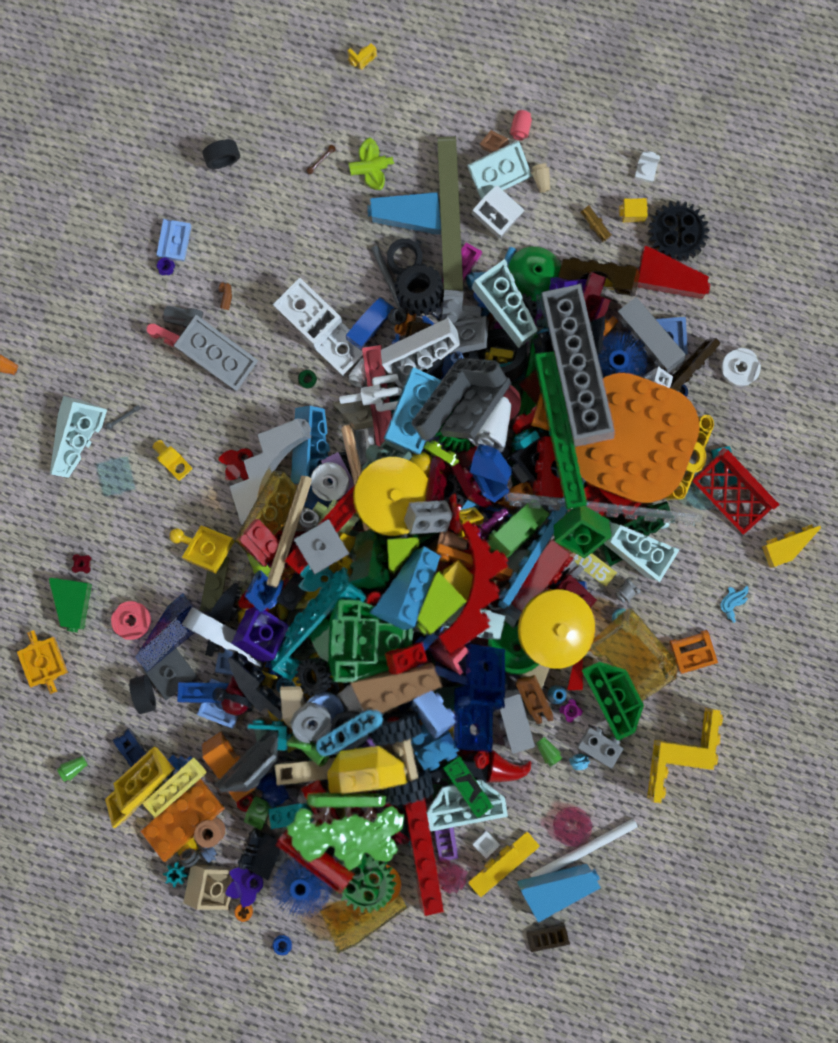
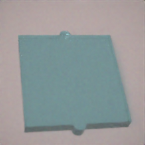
M128 457L117 460L111 459L109 462L97 464L104 497L114 494L121 495L122 492L135 489Z

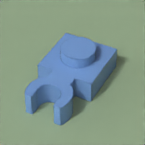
M223 647L224 653H218L215 672L233 675L228 662L233 652Z

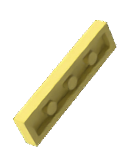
M193 757L142 804L156 818L204 776L207 771Z

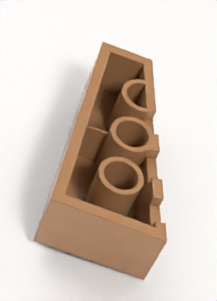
M433 663L418 665L398 675H392L389 671L378 673L351 682V685L364 712L378 710L380 713H383L441 687V681Z

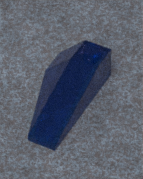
M184 593L167 606L135 656L146 672L150 671L195 633L182 625L191 608L196 609Z

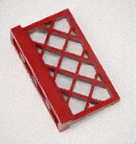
M723 447L718 452L719 455L692 479V482L744 535L771 509H776L780 504L728 449ZM721 460L725 465L724 473H714V466ZM703 476H711L710 486H702L698 481ZM714 476H724V486H714ZM728 476L737 477V486H727ZM713 489H723V500H715L713 498ZM727 489H737L736 500H726ZM740 489H748L750 491V500H740ZM726 503H736V513H727ZM740 503H750L749 513H739ZM753 503H761L765 507L760 513H753ZM739 516H749L748 524L742 529L739 525Z

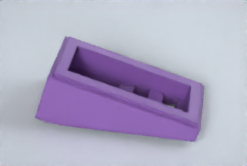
M454 827L434 831L439 861L458 859ZM450 833V836L439 837V834ZM448 841H451V842H452V844H446V845H441V844H440L441 842H448ZM453 848V852L443 853L449 855L442 856L441 850Z

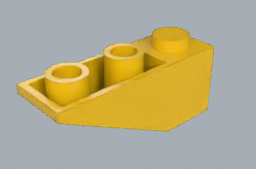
M811 524L803 527V532L796 534L795 531L784 534L785 538L778 540L777 537L767 540V545L762 546L769 567H776L792 561L821 529V526L814 527Z

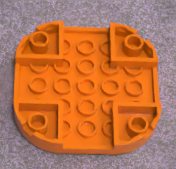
M616 373L603 378V383L614 427V439L575 447L582 481L592 487L595 486L636 503H651L664 499L673 493L681 483L697 442L700 425L696 409L686 396L674 389L634 374Z

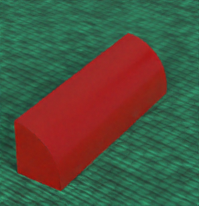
M287 829L278 840L276 846L341 895L355 874L326 852L321 857L307 862L302 857L301 852L297 851L292 845L293 837L288 835Z

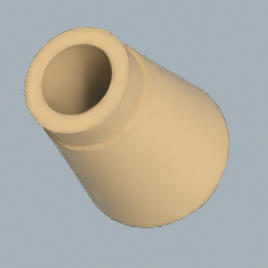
M543 163L533 166L531 173L540 193L550 191V171L547 164Z

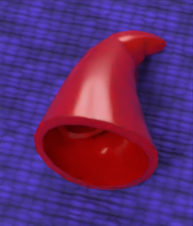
M493 749L488 752L490 762L488 765L487 783L517 781L527 776L531 770V761H528L525 765H518L501 757Z

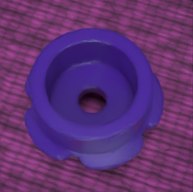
M161 258L158 261L157 269L161 275H171L174 272L175 263L173 260Z

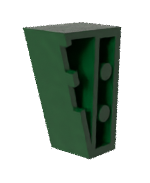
M372 530L356 534L353 554L356 556L355 561L350 566L353 569V573L348 578V583L368 594L383 591L390 587L389 555L387 551L388 538L386 535L378 534Z

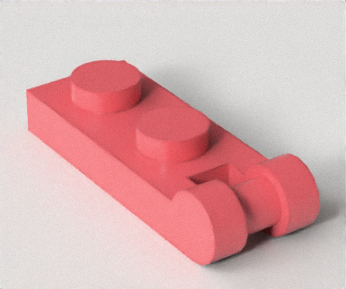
M149 324L147 326V332L152 338L157 339L160 337L164 339L163 342L171 347H174L173 345L180 337L156 324Z

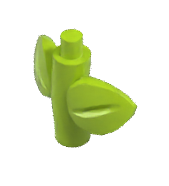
M369 137L363 141L359 148L358 154L361 161L349 162L351 176L364 174L365 183L371 189L382 190L385 183V175L381 170L387 169V165L394 164L393 156L387 158L385 155L379 156V148L376 142Z

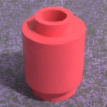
M518 110L514 115L510 134L514 139L524 140L528 138L532 122L530 112Z

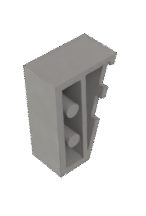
M515 682L508 683L507 691H493L496 701H493L496 713L499 712L501 719H498L501 731L505 730L506 736L503 737L506 748L510 747L512 754L534 748L535 745L520 692Z

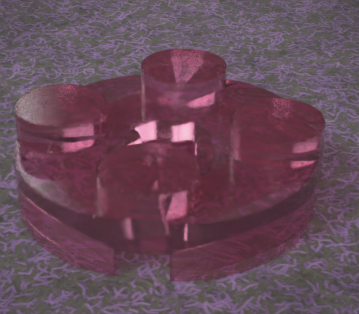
M566 807L555 815L553 830L556 838L562 844L577 847L585 843L591 835L593 825L589 815L579 807ZM569 822H577V830L568 831L569 826L567 824Z

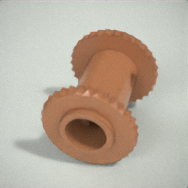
M215 817L211 821H201L195 829L194 836L201 847L210 848L217 845L223 839L226 828L223 821ZM208 829L213 831V836L207 833Z

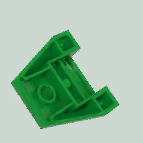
M337 600L330 617L328 661L333 681L355 682L389 670L385 653L412 645L413 628L402 630L371 614L370 612L374 607L361 601Z

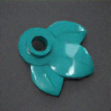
M308 564L300 573L304 579L300 582L299 588L304 591L314 592L318 588L327 585L332 580L334 574L329 570V566L314 574ZM323 575H326L328 577V581L323 582L321 580V577Z

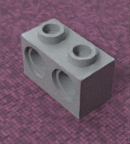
M446 500L409 503L404 521L410 534L447 531L453 514Z

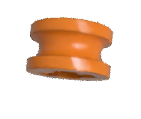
M241 903L236 907L235 916L239 921L246 922L251 918L253 914V907L251 905L245 908V910L247 908L249 910L246 917H242L243 914H239L242 909Z

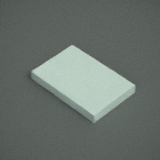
M518 140L467 165L481 200L496 185L505 190L532 176Z

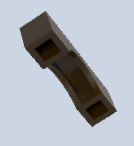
M575 257L563 258L558 278L568 281L588 279L590 272L610 280L616 294L635 296L640 277L639 271L635 266L629 264L617 266L613 262L602 264L595 260L580 261V259Z

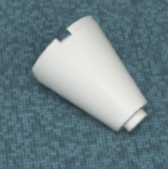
M506 397L501 398L475 438L468 439L472 444L478 447L480 443L498 449L499 452L503 451L506 444L512 407Z

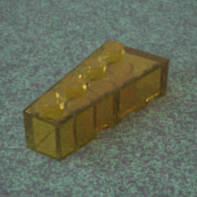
M273 471L234 539L248 554L250 553L237 539L243 535V532L255 519H259L274 536L286 524L297 487L284 472Z

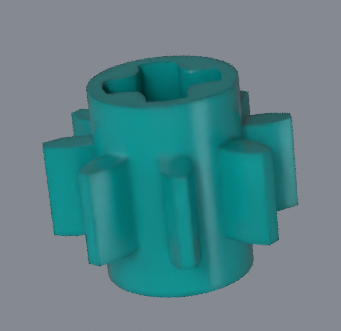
M179 861L174 864V867L168 864L167 869L169 871L163 873L164 876H167L165 883H173V888L176 887L178 882L183 885L185 883L183 877L189 875L184 872L186 867L179 866ZM175 870L177 874H180L176 879L175 875H172Z

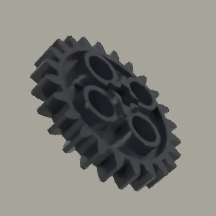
M679 201L676 202L675 206H673L672 202H669L668 208L662 205L661 211L657 209L655 212L656 216L652 215L650 219L652 222L648 224V227L651 229L648 230L647 235L652 236L648 242H654L651 248H658L659 252L673 259L676 258L679 262L682 257L685 262L688 261L689 256L695 258L696 253L700 254L701 248L706 246L704 241H707L709 238L705 234L710 229L704 228L707 226L708 221H702L705 214L699 216L700 209L694 211V204L687 207L686 201L682 206H680ZM664 220H670L673 225H666ZM683 220H689L691 225L684 224ZM677 227L679 232H682L679 236L680 248L677 247L678 231H675ZM665 238L672 239L673 244L666 243ZM684 238H690L692 244H687Z

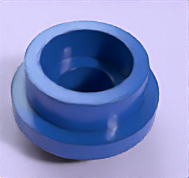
M286 935L277 936L272 944L274 952L278 955L288 954L292 949L291 939ZM279 942H285L286 947L280 948Z

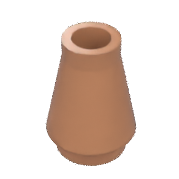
M447 529V531L440 532L437 545L442 544L464 551L467 540Z

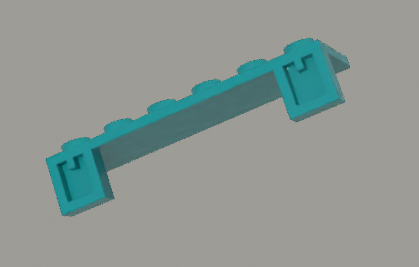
M345 567L335 572L332 580L320 589L319 594L314 599L308 602L307 607L302 613L300 612L296 615L286 631L275 659L271 660L272 670L290 681L298 673L296 668L301 663L290 655L335 607L337 600H358L364 602L367 599L365 593L348 583L349 575Z

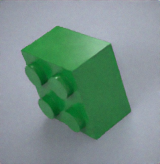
M587 506L573 508L553 525L555 542L584 559L611 538L610 521Z

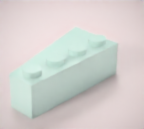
M504 259L477 278L473 283L472 289L517 347L520 348L535 336L537 328Z

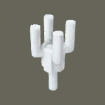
M391 374L374 377L372 379L373 386L361 388V393L340 396V403L362 401L363 405L376 404V410L379 412L395 410L398 401L384 403V399H387V396L401 395L402 387L385 389V387H381V384L399 381V375Z

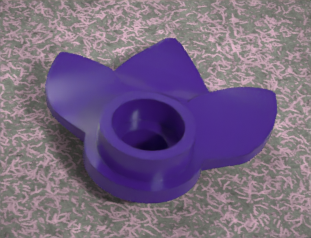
M234 868L230 870V876L234 881L228 886L225 894L231 898H240L242 907L250 906L256 900L257 892L263 888V878L256 873H250L247 869ZM252 879L257 880V886L252 887L250 881Z

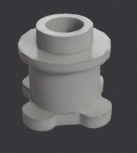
M627 578L620 588H616V597L622 603L625 601L630 603V599L635 594L638 595L641 592Z

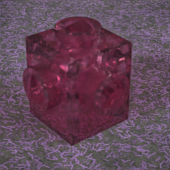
M449 860L446 867H442L438 873L440 889L449 894L451 892L457 894L458 890L462 891L467 882L465 879L468 873L467 870ZM450 877H455L454 880H452V881L449 880Z

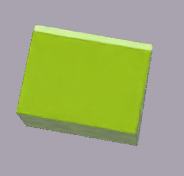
M417 538L388 540L389 567L392 575L399 570L413 551L419 547V540Z

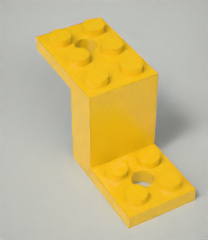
M705 708L700 746L654 740L647 793L649 800L654 803H661L662 799H665L666 787H663L664 779L668 777L666 763L714 770V766H717L718 763L716 747L720 745L721 739L718 730L723 722V715L720 714L721 710Z

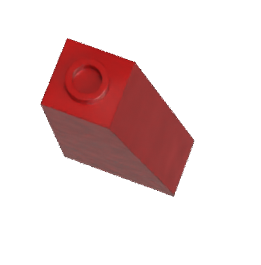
M644 246L638 270L640 274L638 288L703 299L709 293L711 285L708 283L709 276L655 249Z

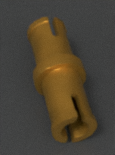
M590 205L580 212L589 223V228L596 232L602 242L612 236L602 223L603 219L596 215Z

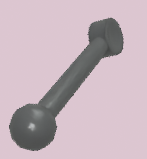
M137 405L113 422L106 423V428L108 430L112 429L115 424L140 410V406Z

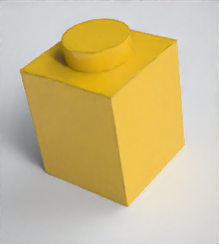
M647 198L624 199L622 205H619V217H622V223L645 222L648 217Z

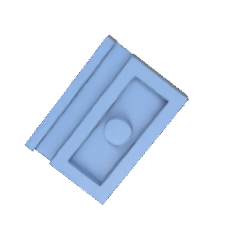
M163 219L157 257L185 262L191 224Z

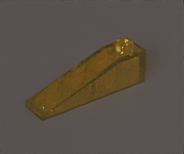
M399 893L394 901L386 904L384 908L381 907L378 911L373 909L371 913L368 912L367 908L363 913H361L360 907L354 910L353 904L346 906L344 901L321 909L320 913L330 939L339 954L359 944L406 910L407 906Z

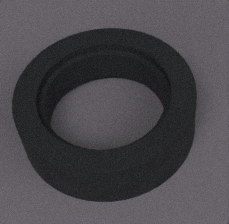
M504 329L489 330L487 348L469 351L470 359H480L483 352L491 347L507 346L512 348L517 354L516 358L509 365L501 367L506 377H509L511 382L520 377L527 367L526 344L518 348Z

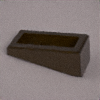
M564 922L526 932L531 952L570 944ZM556 931H560V932H561V936H562V939H561V940H558V936H557V932H556ZM550 932L553 933V937H554V941H553V942L550 941V937H549V933H550ZM541 934H545L546 944H543ZM537 935L538 938V946H535V942L533 939V936Z

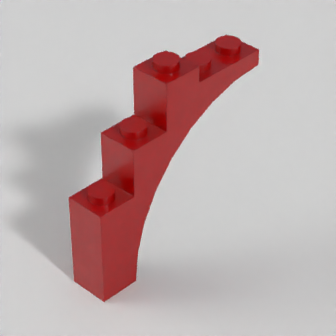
M470 521L462 524V531L468 541L472 555L473 575L471 589L459 616L450 627L437 636L449 654L490 628L488 624L490 622L489 617L485 612L481 613L480 609L500 596L498 595L499 589L493 581L490 583L489 579L509 567L507 565L508 559L502 551L500 553L498 550L492 553L489 552L491 549L485 539L481 540L478 535L480 532L474 522L470 523Z

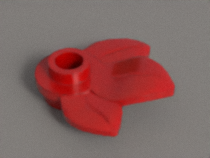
M247 448L240 449L239 451L228 450L219 457L218 460L227 465L225 471L226 480H236L240 476L244 481L249 479L244 461L241 458L243 455H248V459L254 457L251 450Z
M453 494L449 499L448 505L453 514L448 530L459 533L462 529L459 516L461 505L456 503V494Z

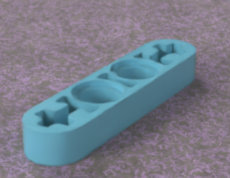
M378 710L365 711L325 735L317 742L316 748L318 753L322 756L332 755L378 728L382 723L381 713ZM371 716H374L372 723H365V721L372 718ZM355 723H358L360 726L358 734L353 730ZM340 732H342L345 735V741L343 743H341L338 739V735ZM333 742V745L328 746L326 750V743Z

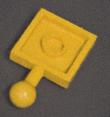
M202 525L193 538L184 535V532L179 528L171 530L169 538L173 543L183 542L189 545L182 556L183 560L215 574L235 542L233 538Z

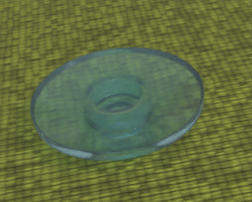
M703 476L698 482L702 486H710L711 476ZM714 476V486H723L721 480ZM691 482L686 494L689 504L699 510H708L715 507L704 493H700L699 488ZM713 489V498L721 500L723 489Z

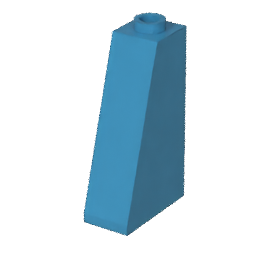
M438 192L370 198L371 205H367L368 217L372 216V222L436 235L441 234Z
M588 864L519 880L517 884L539 923L600 889L597 882L600 880V877L595 869L591 870Z

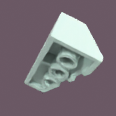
M63 396L57 418L50 468L51 475L69 478L81 460L79 454L85 446L89 448L92 443L89 439L95 431L98 433L102 428L107 409L83 400Z

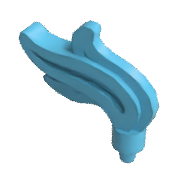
M745 586L742 591L737 593L734 588L729 587L728 595L721 601V610L726 613L732 623L736 622L733 612L734 607L743 605L748 599L747 597L742 599L748 593V586Z

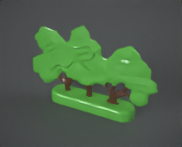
M309 793L307 794V804L314 807H323V810L316 815H312L309 810L300 809L295 814L294 822L287 826L288 835L293 837L292 845L297 851L301 852L302 857L307 862L321 857L329 846H333L335 848V856L339 860H344L345 867L350 871L361 864L363 854L366 852L374 860L388 862L393 858L398 848L395 841L391 839V836L403 829L404 815L399 814L393 806L388 807L380 814H376L372 810V807H382L385 805L386 796L384 794ZM346 807V816L342 820H334L329 815L330 808ZM351 807H367V811L363 817H358L351 813ZM323 816H325L323 824L320 827H316L317 820L323 819ZM371 816L375 818L374 823L371 822ZM310 818H314L312 823H310ZM328 818L331 820V824L327 823Z

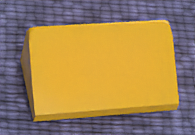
M457 560L443 571V577L467 601L472 585V574Z

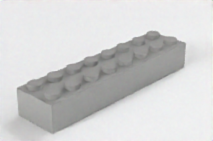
M581 284L542 292L544 310L555 352L574 445L576 447L614 439V427Z

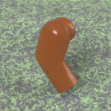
M221 282L218 288L219 292H223L220 308L229 310L232 301V287L229 283Z

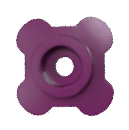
M573 699L568 700L565 706H560L559 708L560 713L564 714L566 721L569 723L573 722L577 716H581L583 713L582 709L578 708L576 701Z

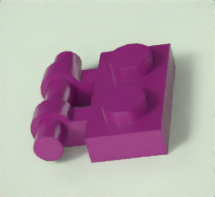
M505 508L495 512L486 523L483 522L478 527L480 531L478 535L481 540H487L490 535L489 533L494 529L497 531L504 523L505 517L509 514Z

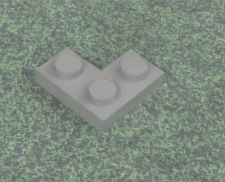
M444 290L442 320L449 317L451 322L454 323L478 318L481 315V307L462 305L464 291Z

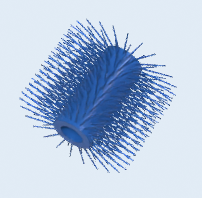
M620 333L617 345H614V339L604 347V350L602 349V353L598 357L599 366L602 367L600 368L602 379L616 373L634 374L636 370L641 371V374L644 373L643 369L639 367L646 368L645 365L638 363L647 360L642 359L638 355L639 347H634L637 341L632 346L631 342L624 352L623 348L626 339L624 343V338L620 341Z
M288 859V861H293V863L286 862L288 863L289 871L282 874L278 869V873L275 875V883L284 884H272V886H277L272 888L279 890L274 892L278 893L280 900L284 902L281 907L291 898H294L290 913L293 908L296 913L302 908V916L306 908L307 913L309 911L310 913L311 911L313 913L315 910L318 911V909H314L319 908L318 906L322 909L323 905L326 904L322 901L319 904L317 903L321 899L319 896L322 895L321 891L325 890L328 891L330 899L331 889L328 888L330 886H326L325 882H321L320 878L295 861V859ZM282 863L283 865H281V867H284V869H286V864ZM284 875L285 877L283 878L285 879L281 880L283 882L277 881L280 880L277 877Z

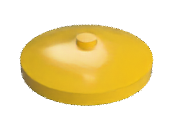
M386 457L371 463L360 473L354 486L353 500L359 518L369 529L381 535L400 536L410 533L404 518L409 503L425 502L428 478L416 464L404 458Z
M552 589L539 593L527 603L521 613L518 624L520 644L529 658L542 666L554 669L569 667L580 661L587 654L595 636L593 613L580 596L570 591Z

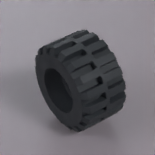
M414 264L415 266L413 267L411 265L407 266V270L403 269L400 272L401 275H397V281L394 284L399 306L402 307L404 312H409V315L412 316L414 314L416 316H421V314L426 316L429 315L428 312H435V308H439L444 300L441 275H439L437 270H434V267H427V264H422V266ZM418 287L427 288L424 292L421 293L412 292L414 289Z

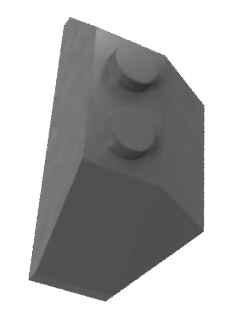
M268 730L214 784L215 788L221 792L249 791L257 787L260 779L265 774H269L277 763L278 733L275 730Z

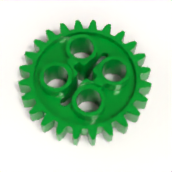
M366 852L363 854L361 864L358 865L360 870L356 867L350 870L355 875L343 890V896L340 900L347 899L346 906L352 903L354 910L360 907L361 913L366 908L369 913L373 909L378 911L381 907L384 908L395 892L393 888L396 882L392 881L395 875L390 874L393 868L386 867L388 862L374 860ZM340 860L339 863L345 866L344 860Z

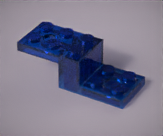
M470 644L467 645L466 685L455 689L454 720L456 722L454 724V749L492 752L493 711L505 708V649ZM483 662L488 664V672L483 669ZM471 725L476 727V735L471 733Z

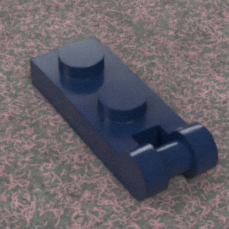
M127 728L120 737L117 736L113 739V743L131 767L147 753L130 728ZM129 740L131 745L126 748L124 743Z

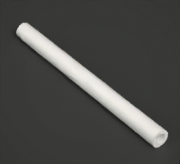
M631 819L530 873V875L535 877L555 872L638 826L634 819Z

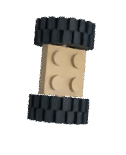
M403 710L383 714L381 725L370 732L372 742L376 745L382 744L384 750L402 761L406 776V784L382 788L383 794L386 796V804L405 805L430 797L429 795H432L434 792L430 771L416 770L410 742L411 738L421 734L417 711Z

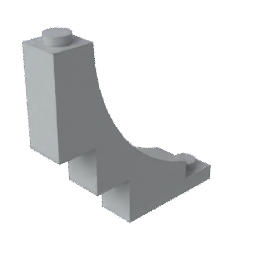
M295 419L257 434L263 453L244 460L249 479L229 486L243 531L255 519L265 517V499L268 485L281 460L294 447L311 438V427L305 419Z

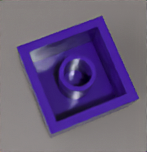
M256 607L245 611L231 644L262 663L275 659L289 625L266 610L260 612Z

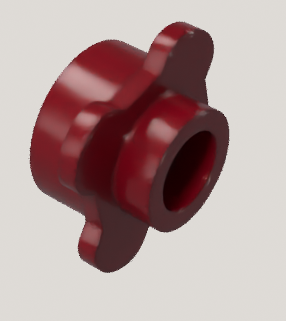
M78 554L73 556L74 566L72 571L74 573L84 572L88 574L91 571V556H80Z

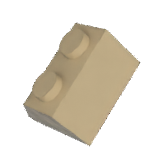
M195 864L190 867L183 903L196 910H228L231 897L227 896L225 892L234 881L229 873L232 869L208 864Z

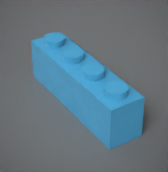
M314 406L295 408V419H305L309 423L311 438L293 448L291 484H299L302 475L311 477L312 472L322 464L321 461L328 457L330 447L326 442L328 431L325 409Z
M426 547L413 551L401 568L400 573L393 579L386 593L381 596L380 601L370 613L402 630L415 627L441 556Z

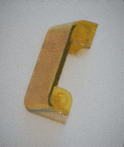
M631 608L622 612L594 638L593 643L589 646L594 656L601 658L605 656L612 665L627 670L642 701L676 680L677 662L675 658Z

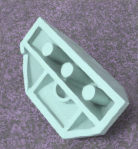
M476 780L494 806L477 818L454 784L442 786L427 810L430 832L508 817L505 797L483 780Z

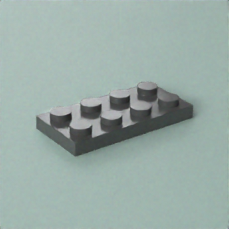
M506 377V381L498 387L471 385L440 430L442 435L474 439L511 385L509 377Z

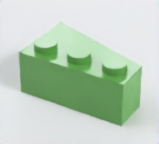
M532 499L517 514L514 513L507 522H504L497 529L498 532L494 530L488 536V544L491 548L489 552L492 553L498 550L500 553L502 551L508 558L533 536L550 514Z

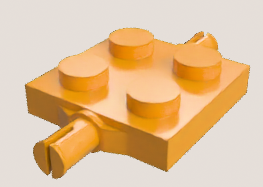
M35 630L30 631L27 635L31 644L17 651L30 688L46 684L49 694L56 693L58 691L54 680L68 673L56 639L51 637L44 641H38Z

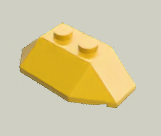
M380 746L340 751L327 772L330 793H350L406 784L404 763Z

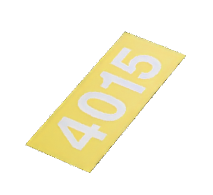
M592 553L585 559L577 554L574 557L575 562L581 565L585 572L605 587L617 574L615 570Z

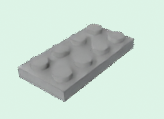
M198 315L193 317L173 345L234 391L239 389L258 362L256 358Z

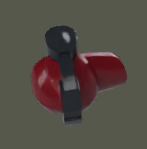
M234 676L226 690L216 687L213 691L212 699L219 702L222 701L223 710L233 716L241 715L244 712H251L254 707L239 688Z

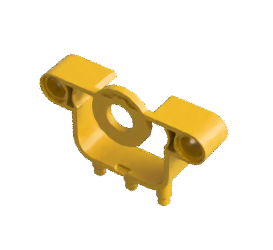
M710 415L698 416L700 425L699 436L694 447L697 461L695 464L688 463L686 468L688 473L684 474L679 486L673 493L664 498L665 500L683 499L688 492L695 472H699L705 466L707 459L705 447L714 427V420Z

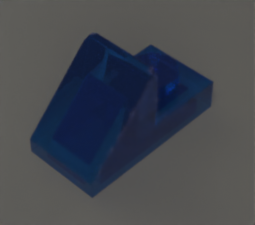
M275 768L269 774H265L256 787L257 790L263 791L271 808L277 807L290 798L284 785H277Z

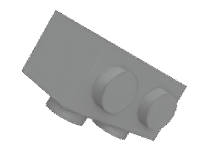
M596 726L593 729L587 727L576 747L612 769L624 749L619 746L621 742L612 736L610 739L604 737V731Z

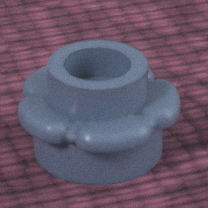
M203 847L200 849V853L208 863L216 860L215 855L217 852L213 847Z

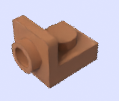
M490 130L481 141L480 146L482 149L492 153L510 143L506 137Z

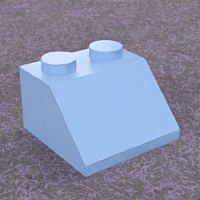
M430 691L415 698L411 708L415 712L417 711L419 719L434 739H436L454 726L456 722L454 719L456 717L449 708L446 709L442 704L444 701L441 696Z

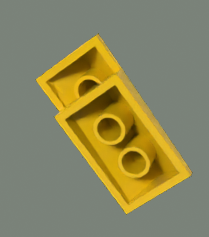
M154 746L113 783L115 790L105 798L113 828H117L124 823L175 770L157 747Z

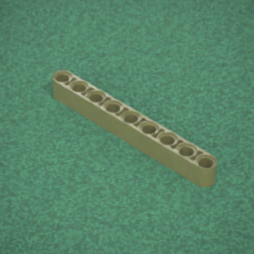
M456 136L437 137L444 290L463 291Z

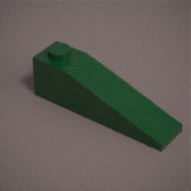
M665 501L637 509L626 519L622 514L607 519L611 523L649 536L651 533H656L672 519V514L668 502ZM604 543L598 547L609 567L624 560Z

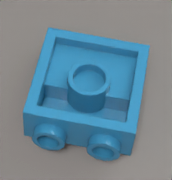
M424 724L420 725L421 734L410 739L411 746L424 770L427 768L429 771L436 769L440 766V761L443 759L449 761L457 756L456 752L459 751L448 730L434 739Z

